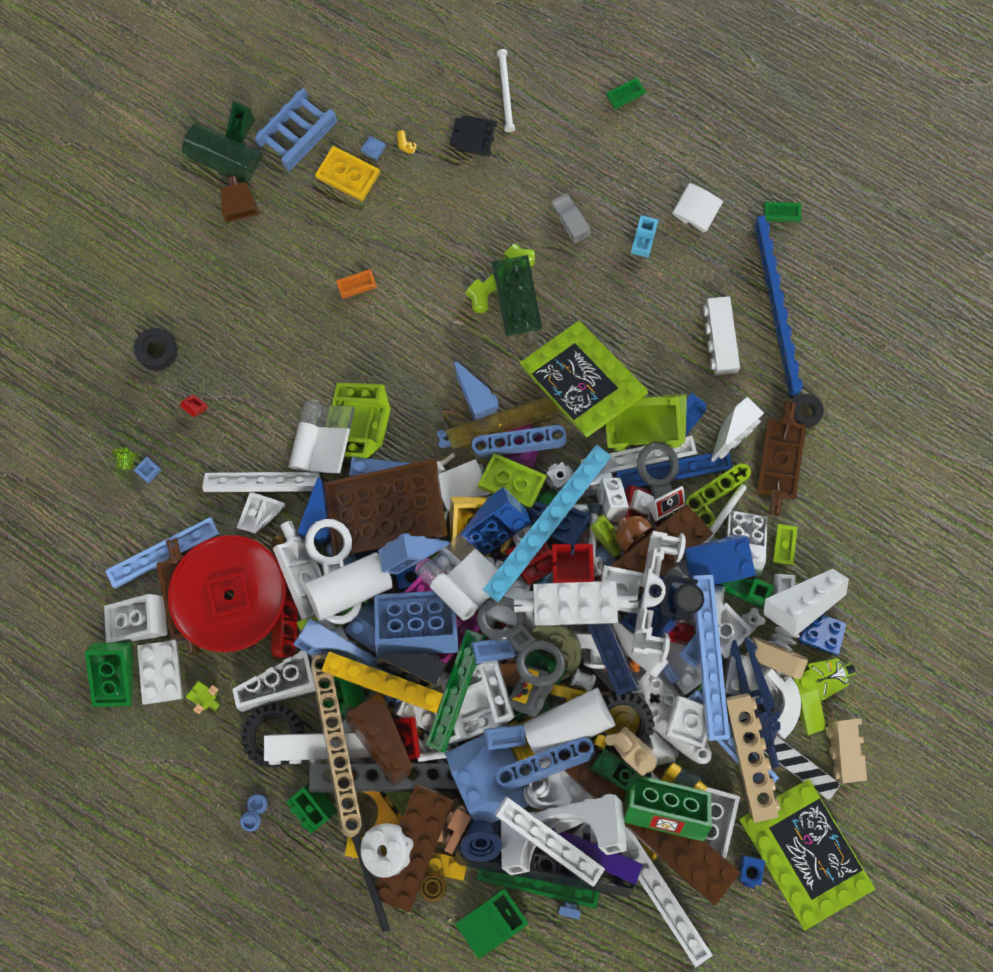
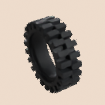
M614 690L610 691L609 695L603 694L602 697L608 710L618 705H627L639 713L640 725L634 735L643 743H649L651 740L649 736H653L654 733L652 728L655 727V722L653 721V713L646 701L637 693L633 694L632 691L621 696H617ZM605 731L599 733L600 735H603L605 737L607 736ZM606 745V750L615 753L616 756H621L614 745Z
M277 704L261 706L258 710H254L251 716L246 718V723H243L242 728L244 729L240 736L243 740L241 741V745L244 746L243 750L245 754H248L250 760L263 767H281L289 764V760H283L281 764L269 765V761H264V752L260 750L256 743V730L265 719L278 717L289 725L291 734H305L303 722L288 707Z

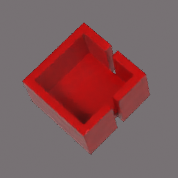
M552 544L553 583L594 582L593 544H575L574 555H571V544Z

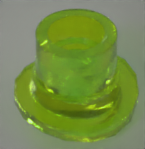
M128 447L124 449L114 448L112 450V454L116 456V468L132 470L135 456H139V453L128 450Z

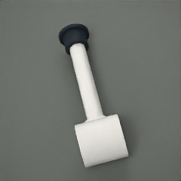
M587 504L589 514L591 515L590 527L600 516L601 509L603 508L602 504ZM589 528L588 544H593L594 577H599L603 571V561L601 557H595L597 537Z

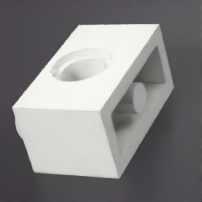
M602 477L596 491L598 503L603 505L601 514H604L609 522H619L625 517L629 508L621 479Z

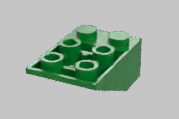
M504 886L456 922L455 925L477 958L480 959L529 924V921Z

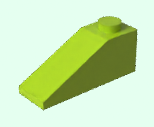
M812 671L804 672L801 679L791 677L799 690L801 698L799 716L806 734L811 735L825 730L826 725L819 690Z

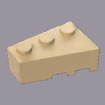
M862 718L828 722V727H826V734L828 739L831 740L832 746L829 748L831 759H834L835 763L833 775L839 783L867 781L865 755H862L861 743H864L863 736H859L858 725L862 724Z

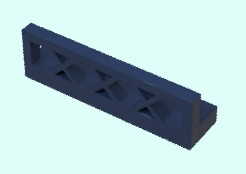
M587 624L617 696L632 690L637 691L641 689L613 624Z

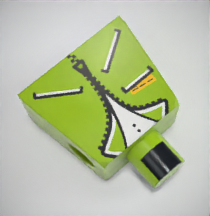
M839 659L810 663L805 668V672L808 670L812 671L821 701L849 686L847 677L856 674L852 663L842 666Z

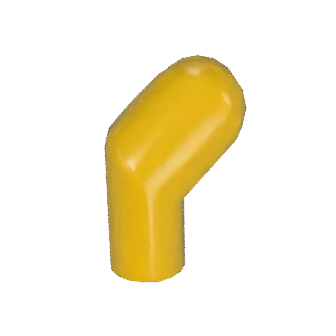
M398 131L396 134L399 149L408 154L414 153L417 148L416 144L406 141L405 131Z

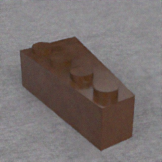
M377 693L348 712L346 723L392 785L395 786L410 775L412 764L381 693Z

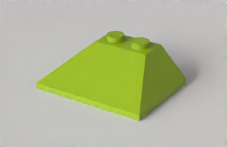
M361 383L336 384L326 428L350 429L344 457L368 458L382 446L390 414L385 386L383 384Z

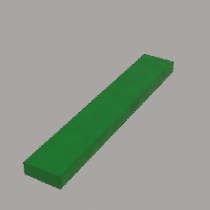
M466 629L426 746L443 753L446 752L476 667L471 644L484 641L486 636Z
M479 869L476 879L594 909L597 908L600 893Z

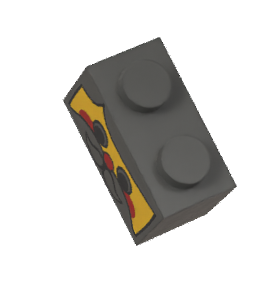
M526 666L528 672L534 676L546 677L549 675L546 671ZM520 678L508 701L515 711L536 717L543 708L548 693L552 691L553 684L535 686Z

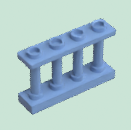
M304 88L296 92L291 101L283 105L280 112L272 117L268 124L257 132L255 137L256 143L260 148L266 143L282 156L283 166L289 172L338 122L334 111L329 109L326 113H323L307 101L308 94ZM303 106L319 120L314 125H310L295 112ZM289 118L307 131L302 138H298L283 126ZM279 131L295 145L286 151L271 137Z

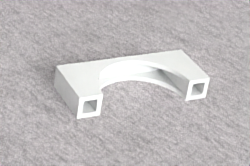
M606 794L598 799H585L583 802L576 804L567 803L563 807H550L541 812H529L550 829L569 821H578L590 825L597 837L598 847L606 855L627 851L623 802L616 795ZM501 821L502 869L510 875L530 872L531 858L536 845Z

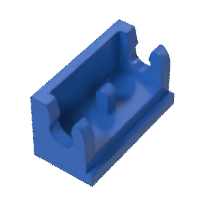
M693 393L687 399L686 436L707 410V404Z

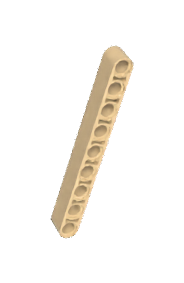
M319 654L312 660L311 672L339 820L343 834L347 837H354L361 828L357 796L334 679L332 675L322 672V669H318L315 666L317 663L324 664L327 658L326 655ZM321 682H327L330 686L326 689H323L319 686V684ZM330 701L333 703V706L326 708L323 706V703ZM333 720L337 723V726L330 728L326 723ZM338 740L341 746L334 748L330 745V742ZM336 760H342L345 763V766L342 768H337L334 765V762ZM345 780L349 786L344 789L340 788L338 782ZM345 800L351 801L353 807L345 809L342 807V802ZM353 821L356 823L357 828L349 830L346 828V823Z

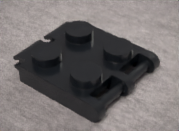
M462 115V118H455L450 146L455 147V151L489 157L491 156V143L495 138L493 136L494 129L497 127L498 122Z

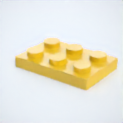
M332 146L316 172L315 178L363 202L381 172L380 169Z

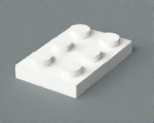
M178 640L137 646L142 705L184 699Z

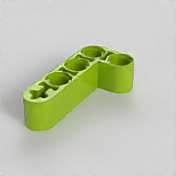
M744 463L734 466L690 495L685 504L689 505L690 501H695L698 504V508L692 510L699 518H708L709 524L707 526L710 528L714 524L715 517L708 507L739 487V485L745 483L751 474L750 467ZM738 472H739V473H741V472L744 473L743 476L740 475L739 477H737L736 479H734V477L736 476V474H737ZM720 481H727L729 488L722 487ZM705 491H711L714 498H707Z

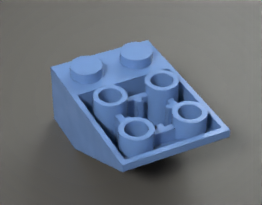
M401 534L396 540L386 543V546L378 550L382 572L399 574L449 545V542L441 541L439 538L428 539L425 536L415 537L410 536V534Z

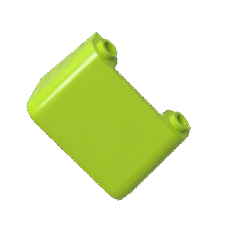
M686 394L642 397L606 423L608 448H614V451H623L630 445H644L652 442H663L670 445V448L682 447L686 436Z

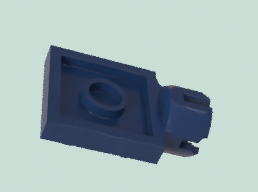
M541 502L533 504L536 509H530L529 518L531 524L538 520L549 505ZM572 507L548 539L559 544H571V549H574L575 544H577L589 524L591 515Z

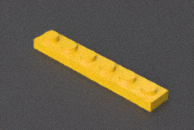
M328 652L321 670L324 673L435 714L443 696V693L332 652Z
M348 837L344 856L358 858L352 837ZM382 845L381 853L383 856H386L387 848ZM433 852L426 873H438L444 877L464 881L466 866L459 865L455 860V856Z

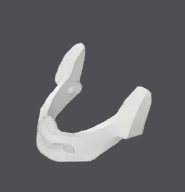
M545 760L541 767L546 768L550 765L551 761ZM533 782L524 786L523 795L526 802L531 807L540 810L550 807H563L565 804L572 803L573 798L569 795L553 802H541L537 799L536 792L532 790Z

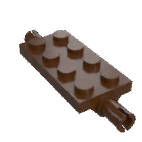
M790 401L784 402L783 417L780 420L768 419L766 423L756 494L771 498L769 515L781 516L782 499L796 500L806 425L795 422V402H792V404H790Z
M178 538L173 539L174 547L172 546L171 539L166 540L169 558L164 562L156 563L171 640L186 639L174 624L168 605L170 580L175 568L183 558ZM186 639L188 656L194 655L193 646L196 654L201 653L199 646Z

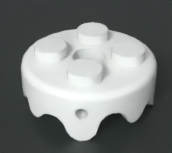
M383 823L371 827L364 835L360 849L361 858L365 867L372 874L383 878L398 875L410 863L409 855L413 848V841L402 833L400 826ZM382 845L387 848L386 856H383L381 853Z

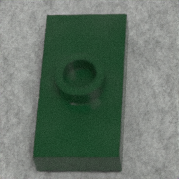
M539 649L530 652L524 661L525 666L546 671L549 675L554 672L557 666L555 658ZM565 665V669H564L563 675H564L565 671H566L567 668H568L567 665ZM563 675L557 680V682H555V684H559Z

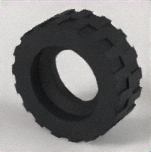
M150 328L138 335L133 349L137 360L144 367H147L149 370L158 371L169 368L175 362V358L178 355V346L174 338L166 330ZM153 341H160L165 346L163 355L158 358H152L147 353V347Z

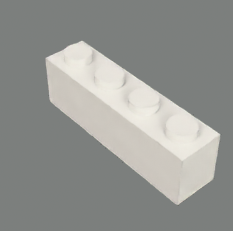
M730 297L708 298L706 304L703 305L704 317L707 316L705 331L706 334H709L710 341H708V351L712 353V358L710 359L711 370H714L715 376L737 374L740 369L731 299Z

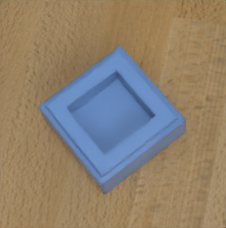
M146 456L134 471L149 484L160 473L161 469Z

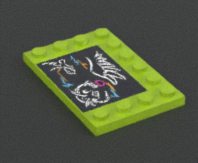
M580 320L519 362L524 371L586 438L648 394L647 389Z
M806 779L775 797L780 805V811H777L779 818L754 823L750 812L739 818L762 860H765L767 869L804 931L875 890V887L810 779Z

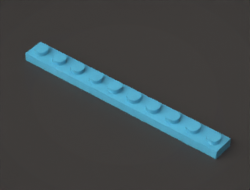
M598 445L593 448L482 591L496 602L502 599L612 457Z

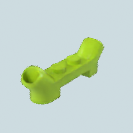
M516 243L504 252L505 262L484 283L477 279L471 284L465 295L472 300V310L475 313H485L488 310V295L492 291H497L502 285L501 282L509 279L517 267H532L535 264V251L533 249H522Z

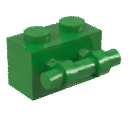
M309 783L286 802L291 814L296 815L301 822L302 828H306L310 834L338 812L324 792H309Z

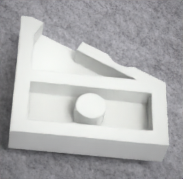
M250 492L237 528L256 535L285 508L286 504Z

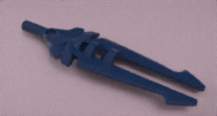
M745 637L758 685V690L750 691L737 641L733 640L730 656L736 660L741 694L748 693L751 695V698L761 696L755 699L757 710H754L755 717H759L762 730H759L760 738H764L772 768L779 767L774 744L776 733L781 729L780 722L777 721L780 718V711L771 714V709L775 707V704L755 656L758 648L749 637ZM759 710H765L761 713H756Z

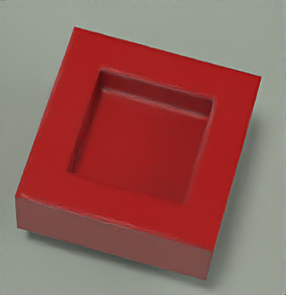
M195 395L182 400L180 407L192 417L205 412L208 406Z

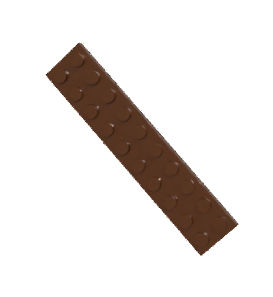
M585 745L581 747L580 752L586 753L590 747ZM593 745L595 748L593 759L564 770L570 778L578 783L594 799L602 798L606 794L616 795L624 804L626 791L605 781L589 769L601 751L598 749V746ZM564 753L560 759L565 761L569 759L570 754ZM625 823V827L713 906H716L741 873L705 840L703 842Z

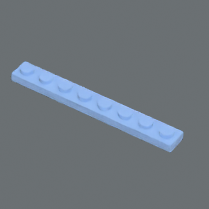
M713 575L692 576L691 579L698 580L697 586L703 591L705 600L703 607L695 613L707 740L730 739Z

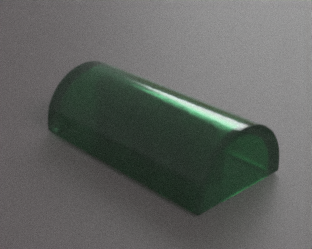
M195 123L189 128L182 144V153L185 157L225 176L238 177L240 183L246 182V184L264 156L262 152L200 123Z
M528 255L492 261L491 266L506 337L542 330Z

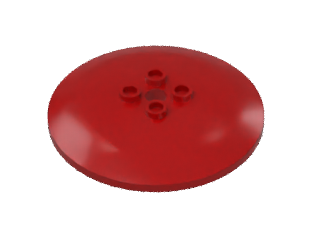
M236 535L214 537L192 548L178 563L171 577L168 589L169 611L177 629L193 644L213 652L227 653L240 651L261 641L277 624L286 602V580L275 556L259 542ZM233 590L234 597L231 600H226L225 593Z

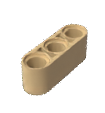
M752 638V642L758 648L755 652L758 663L791 677L802 678L808 663L806 657L764 639Z

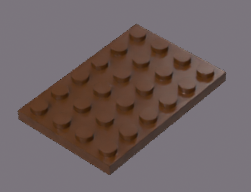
M435 458L324 482L328 519H335L343 523L349 530L352 538V548L348 556L379 550L386 546V543L396 540L401 534H410V536L415 537L425 536L428 539L447 536L438 467ZM330 527L334 557L341 552L344 540L338 530Z

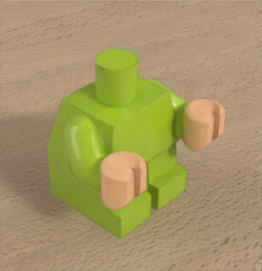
M201 680L195 684L186 696L187 699L196 704L193 711L197 714H200L201 711L206 710L209 706L215 711L220 706V703L214 700L218 689L213 685L211 687L207 686Z

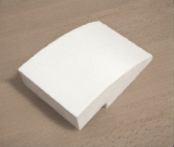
M723 602L721 626H718L721 656L727 659L730 656L732 641L736 640L739 646L753 630L727 603ZM687 623L688 625L695 626L694 631L697 633L696 624Z

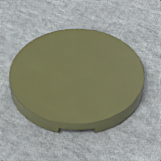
M564 625L533 626L528 631L536 640L551 642L561 650L564 655L565 665L568 666L561 680L567 679L577 670L582 659V648L578 638L569 628ZM539 649L544 653L548 654L549 656L555 658L553 654H551L549 651Z

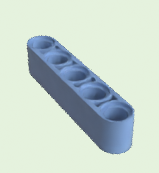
M554 425L478 436L473 439L472 448L477 457L487 458L492 457L494 453L502 456L559 448L565 445L567 437L562 426ZM557 433L563 435L562 438L558 440L553 439V436ZM537 436L543 437L541 442L534 441ZM517 439L524 440L521 445L515 444ZM498 442H505L503 447H496ZM480 444L486 445L483 450L477 449Z
M586 737L578 738L502 767L496 774V780L504 790H514L590 761L595 756V748L590 739ZM585 745L590 747L588 752H580L581 747ZM569 753V759L565 761L560 759L562 754ZM545 760L551 761L549 767H541ZM531 768V772L528 775H522L523 769ZM504 776H512L508 783L502 782Z

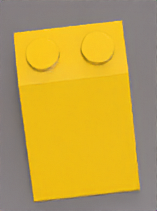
M450 497L451 553L459 560H464L476 549L461 535V532L488 497Z

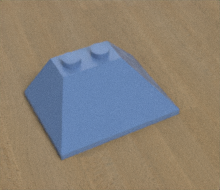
M484 735L445 753L453 778L474 822L487 821L493 823L500 820L494 814L505 797L511 799L521 808L529 806L523 795L524 786L507 791L496 780V774L499 769L516 762L510 747L485 750ZM504 776L502 782L508 783L512 776Z

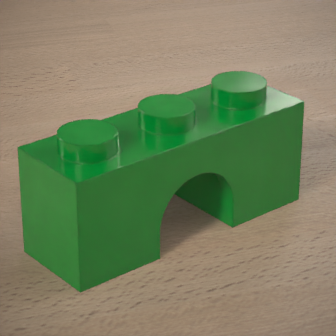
M744 578L714 584L716 586H724L725 593L760 608L765 606V599L770 597L774 587L756 578L754 580Z

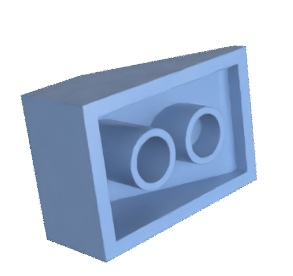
M455 362V374L475 424L497 417V410L499 408L496 395H491L489 388L460 363Z

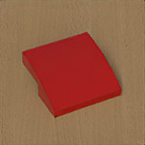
M546 542L520 574L527 585L553 571L552 549L549 550ZM516 546L505 551L508 557Z

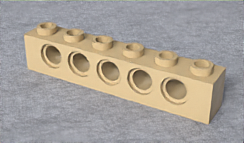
M748 693L727 697V715L751 819L755 823L779 818L777 811H780L779 801L777 798L774 799L773 791L776 790L773 778H769L768 773L771 770L769 759L765 758L763 750H766L764 738H760L759 730H762L759 717L756 718L754 710H757L755 698H751V695ZM741 712H748L749 716L746 721H739ZM746 732H752V740L748 742L744 741V734ZM756 752L758 754L757 759L752 762L748 761L749 754ZM755 773H762V779L760 781H753V775ZM760 793H767L766 800L762 802L757 801V797Z

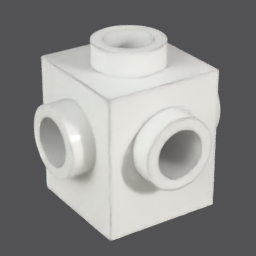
M563 462L559 465L555 463L547 469L545 481L551 489L560 492L574 473ZM561 473L563 477L558 478L557 475Z

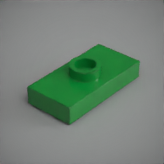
M636 77L607 92L606 98L613 109L616 110L645 95L646 90Z
M764 202L763 216L765 215L766 222L800 223L802 220L801 203Z

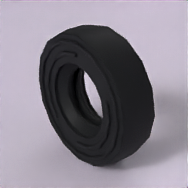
M802 394L792 401L796 403L794 414L796 423L810 428L817 425L823 418V404L816 396ZM801 405H810L813 408V415L808 418L803 417L799 412Z

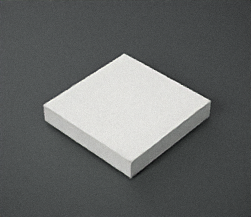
M677 695L665 735L704 748L707 741L704 704Z

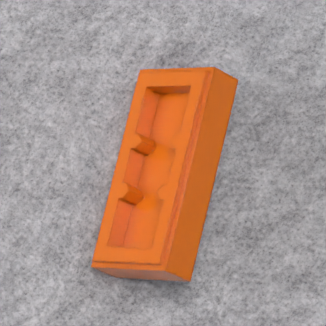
M371 269L336 280L342 299L377 288Z

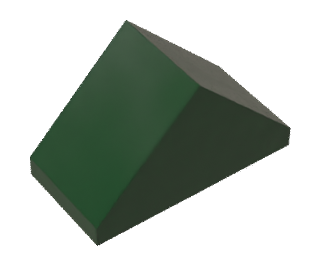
M236 101L232 102L226 136L239 142L244 141L255 122L249 107Z

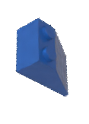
M319 478L315 482L297 532L304 540L309 528L315 522L328 519L325 486ZM330 527L319 529L314 536V543L326 546V543L331 541Z
M737 534L685 548L684 555L689 578L699 575H713L714 584L756 575L748 536Z

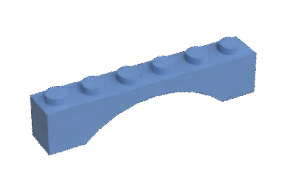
M309 619L293 644L310 655L332 652L389 673L372 665L373 660L376 659L372 653L361 650L355 643L346 641L337 632L326 629L316 620ZM382 694L385 700H387L395 706H397L401 702L400 700Z

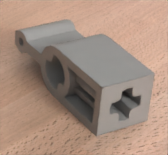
M568 193L551 201L573 244L590 236L588 224L579 209L573 204Z

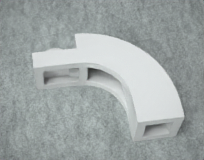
M762 666L761 670L765 679L771 684L776 693V703L771 714L780 711V718L777 721L780 722L781 729L776 735L785 739L794 729L800 715L801 698L799 690L790 676L780 673L775 669Z

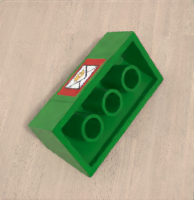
M640 775L637 776L629 790L626 791L623 804L625 823L703 842L712 827L711 792Z

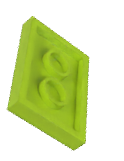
M494 453L478 483V488L494 494L504 487L526 509L530 510L545 483L547 475Z

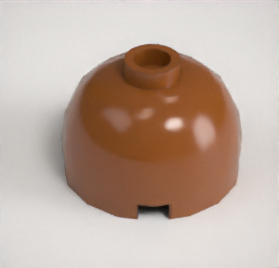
M631 516L628 519L624 517L617 524L619 528L615 534L616 542L620 549L627 553L651 534L655 528L644 517Z

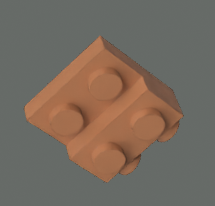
M459 804L456 811L452 809L446 820L449 823L447 828L454 831V833L449 832L443 843L447 846L445 851L450 854L455 850L471 819L467 807Z

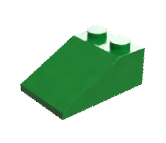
M131 642L92 643L85 651L92 707L131 706L134 665Z

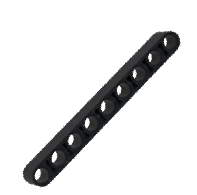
M461 841L457 844L455 860L459 865L510 875L502 869V861L500 860L502 859V852L492 860L476 862L467 859L460 853ZM538 853L532 854L530 872L513 875L623 897L631 895L636 884L603 871L593 887L551 856ZM541 866H546L550 870L545 871L541 868ZM561 870H567L570 874L565 875ZM602 877L608 878L610 882H604ZM622 881L628 882L630 886H625Z

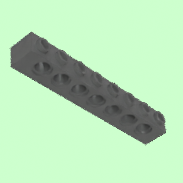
M319 760L314 761V764H310L309 792H334L332 781H328L324 776L326 772L330 771L329 764H326V761ZM339 760L335 761L334 765L337 768H342L345 766V763ZM359 760L355 761V764H350L351 771L356 774V779L353 780L356 792H413L416 783L436 791H459L455 780H450L447 776V772L451 770L446 760L436 761V764H428V761H416V764H412L411 771L417 774V779L412 781L406 777L395 786L392 785L376 762L375 764H367V761ZM368 771L375 772L377 779L373 781L368 780L366 773ZM434 771L437 774V779L430 780L427 777V772ZM345 780L338 782L340 788L344 789L349 786Z

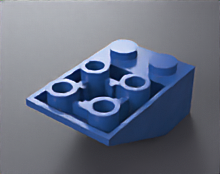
M502 487L487 498L461 532V535L486 556L531 524L526 508L510 492Z

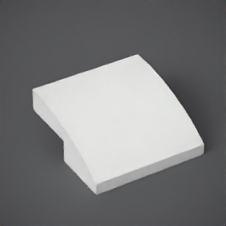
M689 183L672 214L685 224L691 223L704 233L708 230L723 201L705 189Z

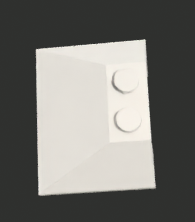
M498 660L482 663L475 667L449 744L484 734L483 729L505 726L515 717L512 705L508 701L509 695ZM449 678L437 682L435 686L429 689L444 694Z

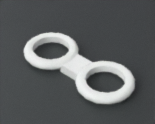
M323 519L315 522L309 528L306 534L305 546L308 554L314 561L322 564L325 575L344 567L343 560L349 555L352 548V538L349 530L343 523L335 519ZM332 527L342 535L344 540L343 548L338 555L325 557L315 549L314 536L321 528ZM362 602L352 606L346 615H332L324 620L332 624L350 622L358 615Z

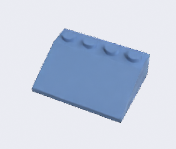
M434 591L374 595L377 658L381 655L458 652L456 613Z

